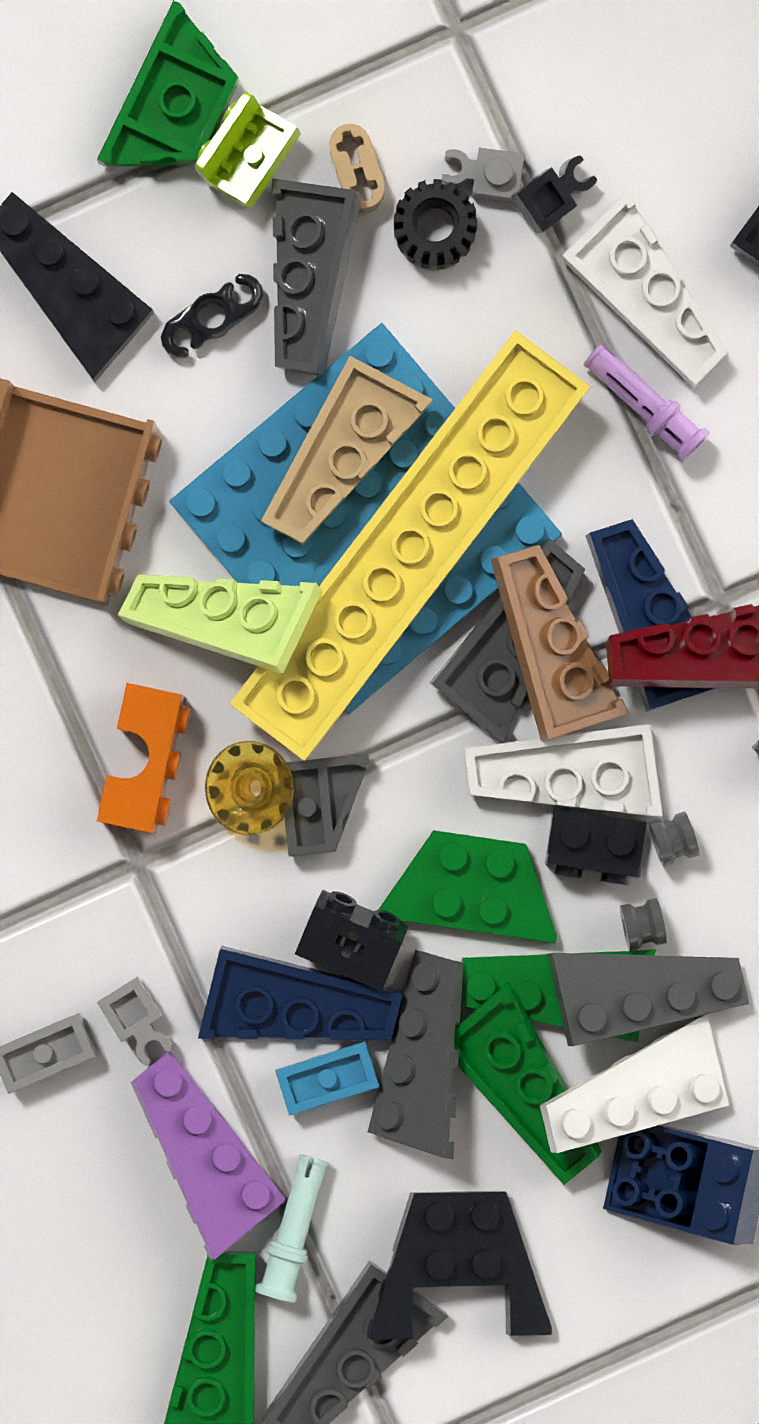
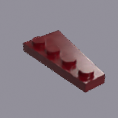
M748 604L735 607L731 612L713 616L703 614L691 617L689 621L673 625L663 623L610 635L606 641L609 686L759 689V605L753 606Z

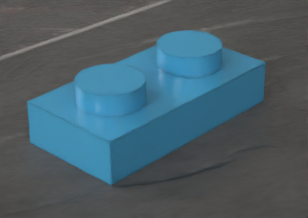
M366 1041L275 1070L289 1116L379 1087Z

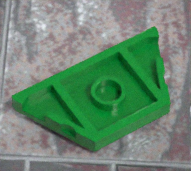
M173 0L97 157L98 163L104 167L196 164L201 147L208 140L213 139L239 84L237 74L226 60L220 57L214 49V45L203 32H200L186 14L185 9L177 1Z
M433 830L378 909L390 912L402 921L556 943L557 938L525 843Z

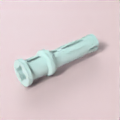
M299 1154L298 1166L277 1240H272L271 1244L267 1246L266 1252L270 1256L262 1283H257L255 1289L257 1293L292 1303H295L297 1299L294 1288L301 1264L307 1263V1250L303 1249L325 1169L329 1163L303 1154Z

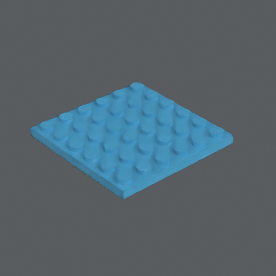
M380 323L325 370L324 377L317 376L170 499L169 502L237 583L259 584L260 580L279 581L281 585L300 586V582L317 583L320 586L455 410V407L386 326ZM349 356L433 399V403L304 545L261 523V519ZM519 482L347 706L345 711L349 715L499 589L491 558L531 546L540 545L541 547L547 539L555 542L561 537V531Z

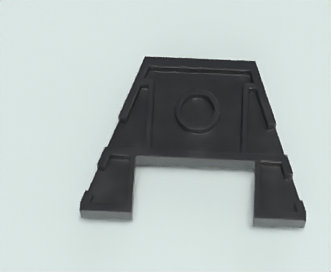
M410 1192L392 1249L394 1253L386 1278L383 1279L378 1294L380 1298L376 1311L367 1329V1338L370 1340L413 1339L414 1287L505 1285L507 1335H552V1327L507 1192Z

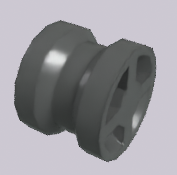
M685 811L675 814L673 820L665 823L659 820L648 823L656 853L663 867L673 864L675 858L683 855L688 858L699 856L697 840Z
M657 898L648 899L644 905L634 907L631 904L619 905L622 927L629 951L639 949L643 943L653 942L656 945L667 943L664 920Z

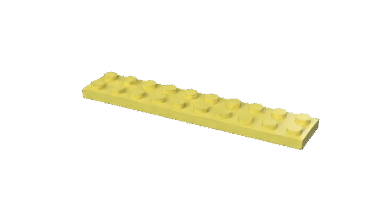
M515 330L319 587L322 593L284 673L281 674L258 666L229 704L303 761H306L591 386Z

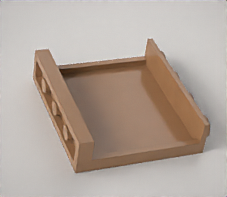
M0 378V576L108 605L110 595L117 597L125 573L124 569L118 568L123 550L131 551L137 533V525L131 523L136 506H144L149 491L150 480L144 479L148 462L156 463L162 445L163 436L157 434L158 427L155 421L147 419V422L41 394L16 387L9 380Z

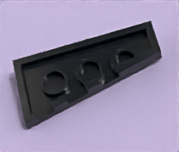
M11 192L0 205V253L95 383L154 314L153 309L16 194Z

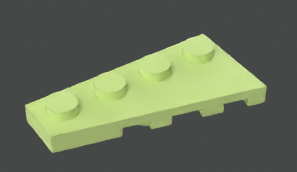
M138 574L118 616L125 623L283 674L322 590L317 583L300 582V586L281 585L279 581L260 580L259 584L237 583L234 579L217 578L216 582L196 581L193 577Z

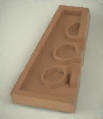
M540 545L491 558L540 740H550L629 714L630 712L623 699H618L612 687L609 686L608 672L603 662H598L586 640L589 636L581 621H576L566 603L568 597Z

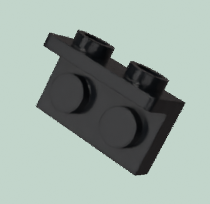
M553 808L545 863L555 865L554 874L582 878V872L585 869L601 872L600 881L628 886L629 876L641 877L642 868H640L647 822Z

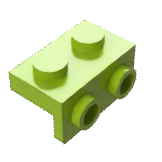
M245 91L238 101L233 102L228 107L223 117V124L213 139L208 140L201 147L195 169L207 185L251 210L300 137L301 132L297 126L260 106L254 95Z

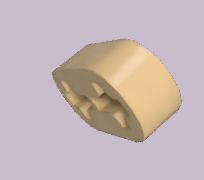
M343 124L336 128L331 135L329 141L331 159L341 188L357 190L355 174L363 173L368 186L375 185L377 187L371 191V199L369 201L361 199L359 213H371L383 203L385 196L384 180L366 130L359 125ZM350 136L354 143L362 142L363 144L357 147L359 163L353 165L346 151L339 152L337 150L343 147V138Z

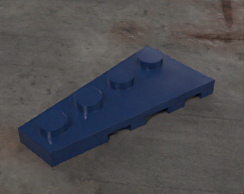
M633 519L590 532L586 535L619 633L663 623L673 625L689 621L692 616L687 609L689 608L681 593L676 592L664 574L665 569ZM638 687L646 712L716 689Z
M221 946L198 1039H215V1037L258 1039V1037L286 1039L392 1040L403 991L383 987L382 991H379L348 977Z

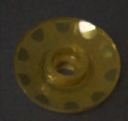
M242 741L229 745L219 752L207 771L205 796L209 809L222 826L238 834L255 835L274 828L286 816L293 799V778L287 762L275 749L261 742ZM254 779H257L261 785V792L258 796H255L250 789L251 782Z

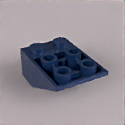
M657 1125L618 1136L603 1209L731 1245L753 1244L759 1217V1147L666 1125Z

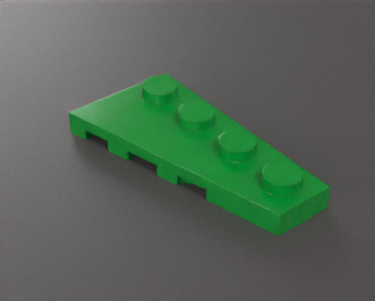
M656 950L603 951L582 954L655 955ZM547 954L462 957L461 1006L477 1009L509 982L529 1020L563 1027ZM640 1030L614 1036V1038L638 1042Z
M507 982L455 1027L454 1048L459 1050L458 1067L565 1185L595 1161L602 1150L596 1142L559 1153H552L550 1151L540 1105L568 1089L512 987Z
M224 1251L213 1261H210L207 1255L164 1424H254L256 1252Z

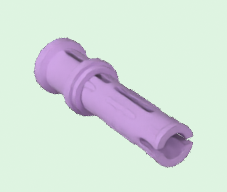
M605 343L600 344L584 362L583 365L586 368H589L619 398L626 402L647 422V432L652 437L658 435L678 453L676 459L680 463H683L709 435L710 432L706 428L699 429L679 411L681 405L677 401L669 400L666 402L638 374L633 372L609 350Z

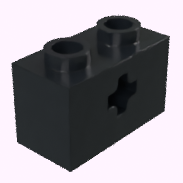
M322 889L295 955L382 991L409 926L400 923V919L390 912L384 910L372 911L358 905L354 898L338 891L330 893ZM350 932H355L359 935L357 941L348 937Z

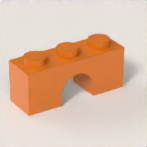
M126 683L117 729L139 735L147 744L149 759L144 770L132 778H118L106 775L97 816L98 822L155 834L158 825L166 826L171 806V798L164 797L167 780H176L181 760V753L174 751L178 733L186 734L191 713V707L184 706L185 697L182 694Z

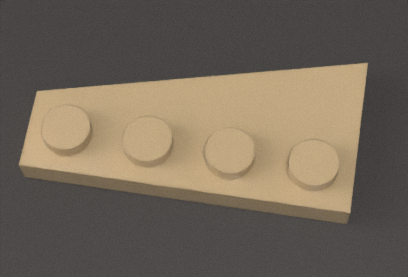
M349 356L261 519V523L304 545L433 403V399Z

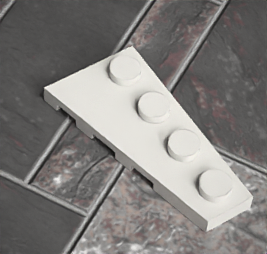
M627 190L562 255L561 260L694 388L727 355L728 351L697 301L693 300L682 282L683 278L675 265L670 263L658 243L657 236L650 225L644 221L636 208L634 199Z
M650 724L562 735L550 740H540L538 738L464 748L470 795L663 817Z
M708 1015L693 1017L678 1029L665 1033L651 1041L650 1045L632 1055L625 1056L613 1063V1066L594 1077L591 1076L540 1105L550 1151L552 1153H559L730 1106Z

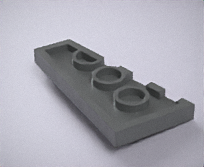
M272 178V195L276 196V217H273V237L277 239V263H273V280L277 283L278 305L274 307L275 367L282 370L324 377L362 194L351 189Z
M547 539L541 546V549L568 597L566 601L568 605L585 568L551 539ZM500 595L429 684L499 742L503 743L510 729L509 725L517 708L521 706L527 689Z
M547 953L568 1046H577L749 1004L739 958Z

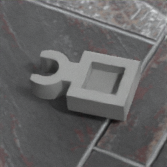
M479 147L477 160H471L460 150H447L445 152V161L459 164L461 171L454 176L442 174V184L449 185V182H452L459 188L465 183L473 184L472 197L515 203L511 195L520 189L525 154Z
M139 976L97 1002L121 1042L132 1035L137 1041V1058L145 1066L152 1062L151 1057L146 1051L149 1041L155 1040L160 1042L166 1053L173 1049L169 1036L162 1031L155 1030L152 1025L153 1022L163 1017Z

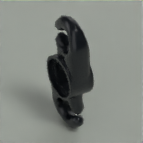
M239 273L235 276L236 284L246 285L251 290L252 296L250 300L243 304L237 303L234 300V285L231 282L225 283L215 293H206L198 297L191 305L165 324L160 336L165 351L175 358H186L189 355L188 348L179 347L173 342V333L180 328L187 329L190 332V347L192 349H199L206 340L224 336L230 329L259 308L264 296L262 285L259 281L249 274ZM207 304H218L225 310V319L216 328H207L199 321L200 310Z

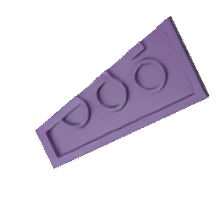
M169 1051L130 1083L155 1138H158L173 1179L177 1180L183 1193L191 1219L194 1224L196 1223L205 1242L204 1248L209 1259L213 1261L286 1199L171 1051Z

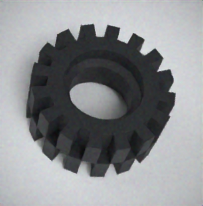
M434 179L433 184H426V180L418 182L416 189L413 190L410 187L405 191L404 198L402 200L399 199L396 205L394 237L397 239L399 250L401 253L405 252L407 254V259L414 264L417 261L421 263V268L429 269V265L437 266V270L445 269V265L451 263L452 266L460 262L461 256H466L469 253L476 237L477 218L474 203H470L469 195L465 190L460 192L457 190L456 184L449 182V185L442 184V179ZM440 208L451 216L454 227L447 238L441 241H430L419 233L417 228L418 218L428 209Z

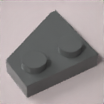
M368 753L285 762L282 766H279L283 803L287 802L290 804L284 814L289 857L336 852L369 763ZM291 776L293 785L292 790L287 789L285 785L286 778Z

